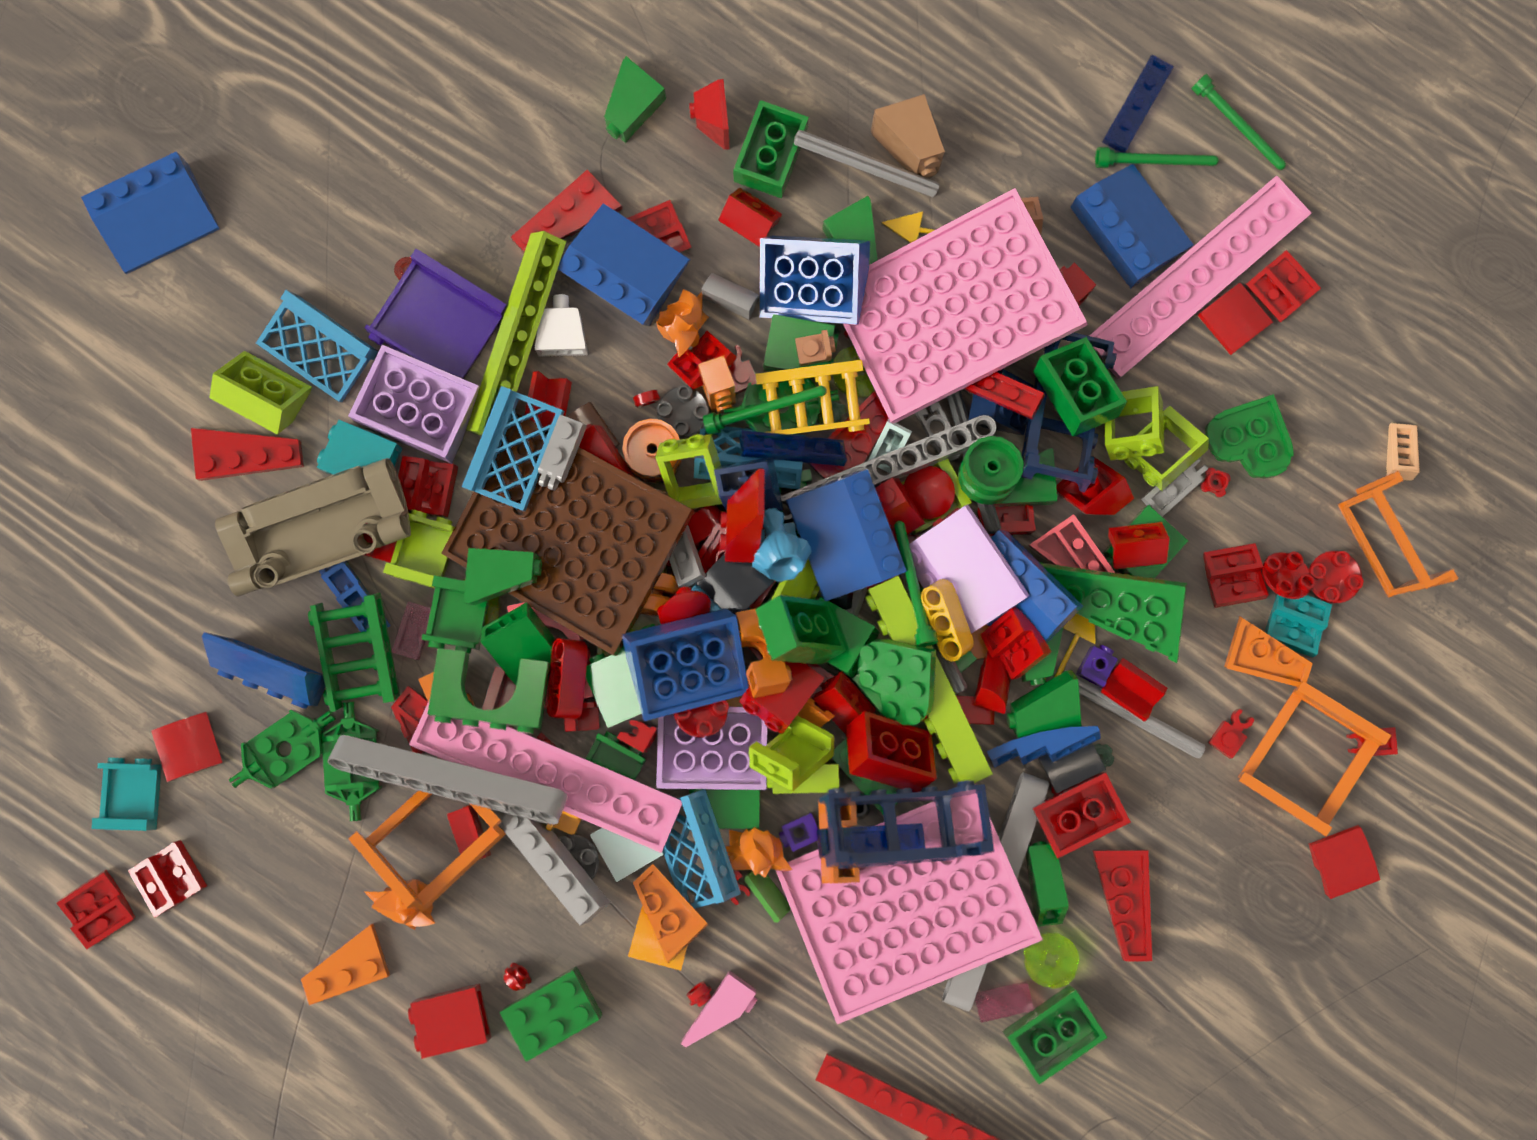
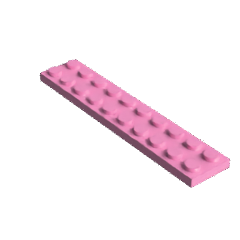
M1275 176L1089 335L1114 342L1113 353H1116L1117 357L1113 369H1108L1118 380L1311 214L1308 208L1278 176ZM1093 347L1101 359L1104 350Z
M428 701L409 744L410 746L446 761L559 789L568 796L563 811L662 853L682 806L680 799L528 734L517 732L516 729L509 726L504 731L490 729V724L479 722V727L462 725L463 720L452 719L451 724L434 722L435 717L427 714Z

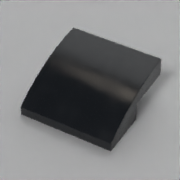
M724 554L705 573L706 577L696 584L721 610L727 608L735 615L736 612L747 611L774 581L752 567L753 563L726 562Z
M1092 743L1053 763L1048 753L1037 758L1056 793L1106 770Z

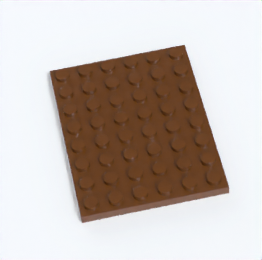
M516 413L518 418L523 417L522 415ZM529 419L520 423L525 436L539 430L536 423ZM516 425L508 428L505 433L508 443L521 438ZM541 434L528 440L532 452L534 453L542 449L544 441ZM524 442L511 447L516 461L529 455ZM578 447L566 480L559 482L555 491L548 489V485L546 487L539 485L541 474L539 475L526 511L473 492L441 554L467 568L468 548L536 553L539 555V559L542 560L541 576H537L536 583L509 592V594L524 603L527 602L532 608L613 656H618L624 644L622 634L629 633L632 630L695 510ZM506 450L497 454L495 461L498 468L511 463ZM531 459L518 465L523 478L531 475L534 470ZM514 467L501 472L506 486L519 480ZM497 475L487 479L484 490L494 492L502 488ZM520 484L508 490L512 501L519 504L524 495ZM504 492L498 494L499 496L506 498Z

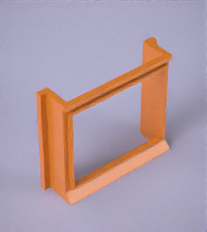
M1399 471L1356 489L1358 495L1338 504L1388 598L1393 595L1427 589L1458 580L1453 569L1428 575L1382 491L1403 481ZM1373 497L1417 579L1410 580L1397 588L1392 586L1353 515L1350 506Z
M1303 681L1299 687L1293 690L1238 775V778H1240L1239 782L1327 837L1332 829L1329 824L1378 747L1386 745L1391 735ZM1301 700L1365 739L1316 817L1253 777L1254 772Z
M418 790L367 838L356 831L349 840L408 909L414 905L424 912L506 835L499 826L502 821L491 809L470 804L490 828L418 895L376 848V845L432 794Z

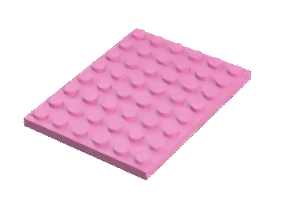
M1014 188L870 264L859 324L843 325L893 424L1087 326V321L1018 192Z
M977 794L953 797L950 800L956 845L983 841ZM934 801L896 817L901 850L941 847L937 808ZM991 819L995 852L982 856L955 858V860L860 867V882L822 883L820 849L787 862L792 868L791 871L776 870L837 1024L1043 940ZM880 823L851 835L850 847L852 852L887 851L885 823Z

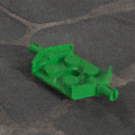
M810 378L805 379V384H802L803 391L816 387ZM789 381L778 382L779 387L776 388L777 398L793 394ZM748 383L742 405L724 409V415L767 402L766 389H763L762 385ZM838 390L830 391L831 401H839ZM820 397L805 401L808 426H815L821 407ZM788 406V410L785 413H779L782 430L797 428L795 406ZM769 412L745 419V422L757 436H763V432L771 431Z
M354 702L343 703L344 719H341L340 723L322 734L325 794L345 802L346 806L349 805V821L351 822L362 820L361 801L381 790L382 786L379 785V780L341 771L328 763V758L340 735L377 743L376 732H379V729L356 721Z
M289 710V714L248 742L241 743L243 768L242 771L229 778V782L232 783L231 785L234 788H237L246 780L253 779L270 789L277 787L323 755V727L336 720L335 716L328 710L319 718L312 719L296 710ZM285 741L289 742L292 746L291 753L286 757L282 756L279 752L280 745Z

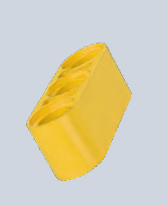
M939 579L922 591L921 600L932 629L936 631L937 645L941 655L948 661H956L971 651L974 645L973 637L955 587L949 580Z

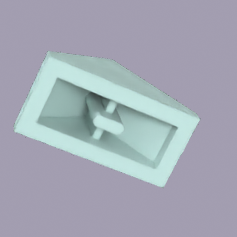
M888 419L868 461L904 447L912 431L897 423L892 424ZM880 464L878 466L880 469L891 473V468L887 464Z

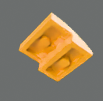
M642 905L628 957L681 971L687 946L668 964Z

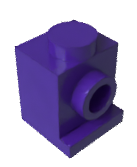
M1101 644L1098 648L1092 646L1087 651L1076 675L1100 688L1104 687L1118 659L1112 656L1114 653L1112 649ZM1098 659H1101L1104 662V667L1102 669L1096 667V661Z
M811 812L781 825L783 831L779 833L784 847L790 846L792 852L820 840V832ZM797 827H801L804 830V834L800 838L794 836V830Z

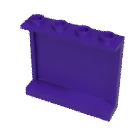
M415 249L410 256L411 264L370 326L366 324L364 328L370 334L368 338L376 344L382 346L385 343L398 352L465 379L502 321L507 304L418 249Z

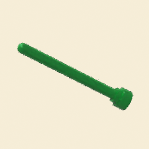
M1207 73L1202 76L1191 90L1197 96L1201 95L1203 98L1206 96L1278 170H1283L1286 167V162L1214 89L1215 85L1212 83L1214 80Z
M1097 147L1095 154L1096 168H1108V166H1113L1114 163L1215 166L1219 162V158L1215 155L1115 153L1109 147Z
M817 386L725 415L716 414L715 412L703 416L704 426L708 435L721 432V429L725 428V425L822 397L826 394L827 390L824 386Z
M897 521L894 524L901 558L906 568L905 575L918 626L914 635L917 646L921 647L932 646L938 643L937 634L932 629V626L928 624L921 600V591L905 524L902 521Z

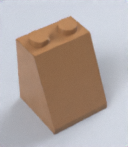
M925 95L907 99L874 111L871 132L877 141L907 171L925 178L936 175L940 169L945 150Z

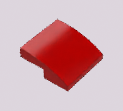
M671 200L627 218L679 253L691 248Z
M1287 250L1246 283L1247 287L1280 323L1321 289Z
M1238 283L1197 315L1230 355L1273 323L1241 283Z
M706 331L695 347H692L691 350L687 349L680 357L676 353L667 365L692 389H696L704 385L698 364L724 355L729 367L737 359V356L709 331Z
M402 456L398 478L403 489L408 511L417 510L429 515L448 518L458 466L433 462L424 458Z
M1256 543L1203 553L1205 571L1214 608L1263 600L1268 597L1269 594L1261 573L1263 564Z
M1016 607L1010 608L981 634L991 657L1001 658L1011 680L1019 679L1051 653L1050 648L1036 627Z
M207 712L151 730L167 782L223 763Z
M1359 825L1309 843L1314 867L1320 871L1325 894L1330 899L1380 881L1373 854Z
M181 840L173 842L156 855L146 858L128 871L154 918L207 887Z
M107 870L99 873L59 899L56 903L73 924L70 929L86 949H89L135 918L128 901Z

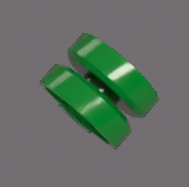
M996 436L980 438L970 445L960 465L958 480L961 489L970 499L979 504L993 505L1001 503L1011 495L1023 473L1024 461L1020 451L1012 442Z

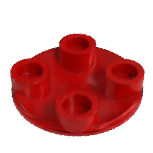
M928 466L909 474L903 484L923 519H934L942 516L955 501V487L951 477L942 469L934 466Z
M1298 552L1273 553L1263 563L1262 573L1265 582L1275 593L1288 599L1303 598L1315 585V579L1310 575L1309 568L1303 562L1302 555Z
M1345 551L1325 552L1316 557L1309 568L1310 575L1315 579V585L1311 590L1318 598L1325 602H1346L1352 599L1364 584L1359 564Z
M685 586L678 589L676 595L665 604L659 606L657 614L662 625L709 613L711 601L705 593L692 591L690 587Z
M726 700L674 713V718L678 726L688 735L698 738L709 737L716 734L724 726L727 720L729 705Z

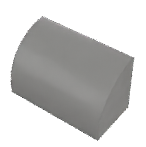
M714 273L710 274L702 287L703 299L748 320L760 299V294Z

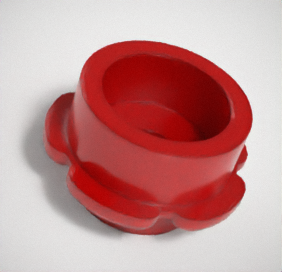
M704 981L695 985L686 995L690 1000L689 1004L691 1006L697 1004L698 1007H701L711 998L709 994L712 990L711 987L707 986Z

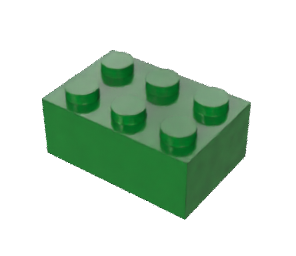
M760 100L733 170L734 182L782 199L801 147L794 144V139L799 130L808 131L809 117Z
M1087 337L1040 356L1033 371L1073 437L1118 418L1127 404L1125 397Z
M779 595L755 609L759 627L767 644V651L773 661L822 665L846 651L830 603L827 601Z
M577 966L509 1004L500 1011L526 1062L597 1022L603 1015Z
M1070 985L1002 1031L1033 1079L1039 1085L1108 1038L1076 989Z

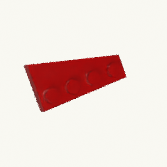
M586 170L514 233L511 239L525 253L531 233L545 231L560 239H564L569 235L573 236L579 233L603 203L616 212L623 209L621 204Z
M876 391L859 406L860 420L869 419L870 424H864V430L849 432L848 427L837 428L806 459V462L823 479L865 462L889 419Z
M191 428L195 477L198 481L304 467L302 444L298 439Z
M1092 850L1122 960L1125 962L1152 961L1149 851Z

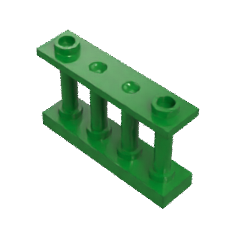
M381 593L363 596L364 601L361 605L327 611H324L323 603L310 606L311 611L308 612V619L315 631L326 687L323 694L324 701L329 706L330 712L342 708V700L378 694L380 697H383V703L395 701L400 696ZM361 615L368 619L369 628L364 632L329 637L327 621ZM363 642H369V644L373 645L374 654L371 658L334 663L332 648ZM370 668L378 671L379 681H377V684L343 690L339 689L337 674Z

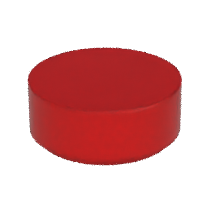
M657 389L633 397L635 407L637 408L653 404L660 399Z

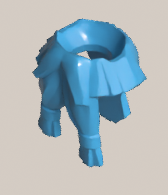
M776 508L764 510L763 519L765 533L762 530L760 549L755 554L752 567L766 575L769 579L777 582L795 579L798 573L803 570L812 552L807 540L797 537L795 523L784 524V514Z

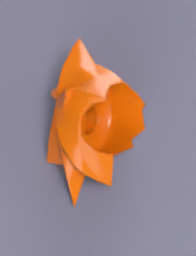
M683 289L677 302L667 305V310L659 312V319L656 321L658 330L665 339L675 343L679 357L690 346L695 347L698 344V331L709 318L703 311L702 292L696 297L693 293Z
M756 827L750 831L746 829L744 832L729 829V846H725L728 856H730L733 870H752L755 875L760 874L765 878L770 869L778 871L792 870L783 857V848L779 837L776 838L768 830L762 831Z
M418 879L406 881L417 895L428 885ZM388 887L383 892L364 891L374 902L371 906L373 909L397 923L404 924L413 930L416 929V926L420 927L435 923L431 915L433 903L422 912L414 905L408 909Z

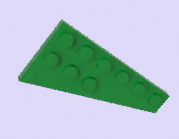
M1040 563L1083 605L1076 614L1089 619L1088 622L1126 640L1132 639L1144 645L1146 649L1152 652L1157 651L1168 656L1169 660L1175 663L1178 662L1187 583Z

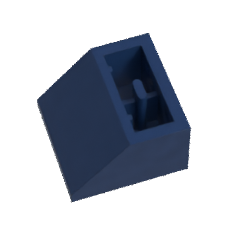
M1005 369L997 371V373L1033 388L1034 386ZM973 394L968 420L986 415L993 418L997 431L1016 435L1025 434L1028 417ZM980 424V425H979V426H981V427H983V428L989 429L988 426H986V425H984V424Z
M773 457L721 465L714 470L719 498L726 510L727 501L758 469H764V510L776 508L778 511L783 510Z

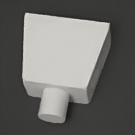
M554 295L553 308H544L535 343V351L538 356L588 355L581 314L578 308H569L568 295Z

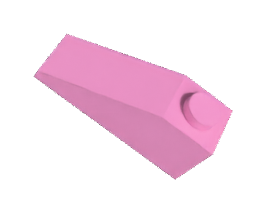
M729 970L683 1037L681 1044L687 1047L736 1020L744 1011L749 1013L757 1001L754 997L756 989Z

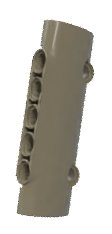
M388 458L363 467L359 465L243 507L240 511L223 516L215 521L217 533L235 570L228 576V585L232 593L237 597L264 587H273L370 553L378 547L410 537L411 535L409 514L403 489L394 465ZM363 534H369L373 539V543L365 541ZM266 568H270L274 572L275 577H271L267 573Z

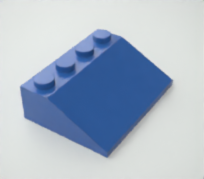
M177 151L81 197L92 221L125 274L220 229L189 164Z
M1134 164L1095 183L1076 196L1070 207L1130 289L1194 245Z
M603 203L569 245L560 260L558 270L639 323L650 326L690 259Z
M791 236L760 238V317L772 318L773 314L816 322L859 324L869 272L870 241Z
M868 469L856 471L786 500L800 538L807 540L812 552L808 559L824 601L880 583L906 572Z
M998 530L991 539L1030 595L1013 607L1019 609L1031 621L1045 642L1048 643L1076 615L1083 605L1008 531ZM1005 611L1004 613H1002L1001 615H999L998 617H996V618L993 619L992 621L988 622L987 625L990 627L995 621H997V620H998L1002 615H1004L1007 611Z
M727 608L622 634L627 663L644 721L742 696L748 689L737 618Z
M207 632L203 633L202 640L211 667L219 670L218 675L233 680L234 676L244 679L242 684L253 689H258L259 686L268 689L266 694L278 699H282L283 696L293 699L291 704L307 709L308 705L318 706L325 689L322 673L236 639Z

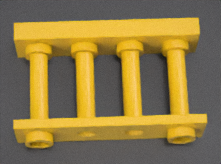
M862 360L757 373V385H762L763 389H766L767 402L778 399L776 388L779 387L778 382L789 381V386H792L794 394L803 391L802 384H805V379L815 378L819 386H824L827 390L826 394L820 397L824 424L808 426L805 402L794 405L797 428L782 430L778 409L769 412L771 431L763 432L764 438L769 437L770 442L785 440V435L842 427H848L849 432L864 430V424H870L869 419L860 420L855 377H858L857 372L863 371ZM841 374L842 379H845L850 421L834 423L829 381H831V375Z

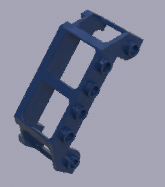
M1074 332L1044 347L1043 350L1044 354L1058 349L1061 340L1075 342L1087 337L1093 347L1104 350L1101 361L1107 370L1108 368L1113 369L1117 354L1113 353L1114 342ZM1036 377L1034 389L1043 392L1045 397L1033 420L1028 418L1021 454L1024 461L1021 477L1032 480L1035 473L1076 482L1079 490L1085 492L1090 483H1095L1098 474V468L1094 467L1095 457L1091 456V451L1095 449L1098 441V434L1095 433V428H1092L1075 436L1083 440L1078 473L1040 464L1039 450H1037L1040 430L1046 429L1071 435L1064 422L1043 417L1047 394Z
M974 780L957 782L958 787L947 791H938L937 787L921 788V792L913 793L912 788L895 790L896 794H887V790L870 791V795L861 796V791L845 793V788L827 790L828 794L818 798L819 804L826 805L831 851L830 854L825 855L826 867L838 866L840 869L938 862L955 860V858L982 856L995 852L985 784L974 785ZM976 793L983 841L956 845L950 800L953 797ZM934 801L937 808L941 847L901 850L895 804L899 802ZM880 804L883 808L888 850L868 853L845 851L840 808L851 805Z

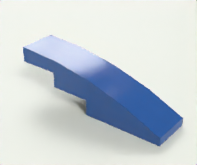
M347 561L318 570L322 575V579L337 597L336 600L342 608L361 605L364 601L363 596L370 595ZM363 615L350 617L361 632L369 628L367 617L365 618ZM386 619L387 628H388V627L391 626V625H390V623L388 622V620Z
M1098 726L1067 727L1018 738L988 750L987 753L994 768L1019 756L1022 764L1025 765L1047 753L1053 763L1101 739Z

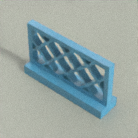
M285 290L280 298L283 302L256 344L342 403L370 359L374 360L379 351L296 293ZM287 309L294 313L296 324L284 327L282 317ZM313 326L317 339L305 341L302 327ZM297 329L299 343L287 345L285 331ZM279 332L282 346L272 348L266 342L272 333ZM333 340L336 342L338 354L326 356L323 342ZM318 343L320 357L308 359L306 345ZM300 347L303 361L292 362L288 349ZM354 355L360 359L355 369L346 371L345 356ZM339 358L341 372L329 374L326 360ZM321 361L323 375L312 376L309 364ZM342 376L344 386L337 393L331 388L330 378Z
M501 386L462 487L519 510L526 511L540 475L538 473L540 463L559 415H563L565 411ZM518 400L527 402L531 413L518 418L515 412ZM533 405L540 407V409L535 411ZM547 410L555 413L552 424L542 428L537 415ZM533 417L539 430L525 436L520 423ZM516 425L521 438L508 443L505 433L508 428ZM541 434L544 441L541 450L533 453L528 440ZM524 442L529 455L516 461L511 447ZM506 450L511 463L498 468L495 461L498 453ZM531 459L534 470L531 475L523 478L518 465ZM514 467L519 480L506 486L501 472ZM497 475L502 488L494 492L484 490L487 479ZM521 484L524 495L519 504L512 501L508 490ZM504 492L506 498L499 496L498 494Z
M705 426L700 429V435L702 436L708 434ZM725 426L724 429H721L720 433L714 434L719 436L713 441L721 465L762 459L758 458L762 455L766 458L773 457L779 487L800 489L805 435L788 434L785 435V440L771 442L763 446L759 441L769 440V437L764 438V435L757 436L752 429ZM742 437L745 440L737 443L733 438ZM726 442L731 447L723 451L719 445ZM797 443L799 445L790 449L785 444ZM751 445L757 449L752 453L745 450V448ZM778 448L783 453L778 456H775L770 451ZM738 452L741 456L732 454ZM696 456L694 459V478L711 480L704 456Z
M703 789L678 798L682 802L687 818L678 813L676 820L684 825L682 833H678L672 827L663 849L675 888L694 909L713 903H721L741 894L706 790ZM690 830L696 844L687 839ZM671 836L679 841L676 850L671 847L669 841ZM684 846L693 851L690 860L682 855ZM698 856L701 858L704 870L696 865ZM679 862L688 867L685 876L679 871ZM693 872L702 878L699 886L691 881ZM707 882L710 884L713 896L705 891ZM688 888L696 893L693 903H690L687 894Z

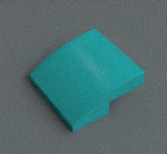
M1277 594L1265 633L1293 651L1313 658L1318 654L1322 632L1328 626L1332 604L1308 595L1300 599H1288Z

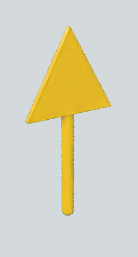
M923 212L882 222L883 225L909 243L916 241L919 233L929 234L934 231L933 229L920 227Z
M1076 614L1063 627V629L1075 635L1054 677L1063 672L1079 637L1095 644V624L1088 622L1089 619Z

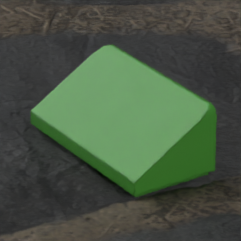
M750 871L744 876V881L773 921L778 923L791 910L788 901L768 874L765 878L760 874L755 875L753 871Z

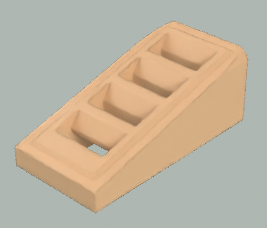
M1389 424L1387 475L1399 471L1403 480L1410 481L1420 473L1417 425ZM1397 434L1409 435V439L1397 438ZM1398 445L1408 446V448H1398ZM1398 456H1406L1408 459L1398 458Z

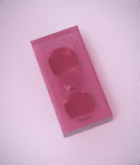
M407 602L392 653L420 660L425 640H422V635H426L431 608Z
M1026 981L979 992L975 997L981 1023L1034 1010L1029 986Z

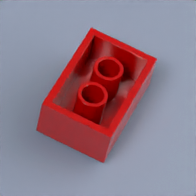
M867 711L862 712L846 726L850 774L900 789L912 788L913 793L920 792L921 788L927 787L937 779L932 735L929 731L911 725H902L898 721Z

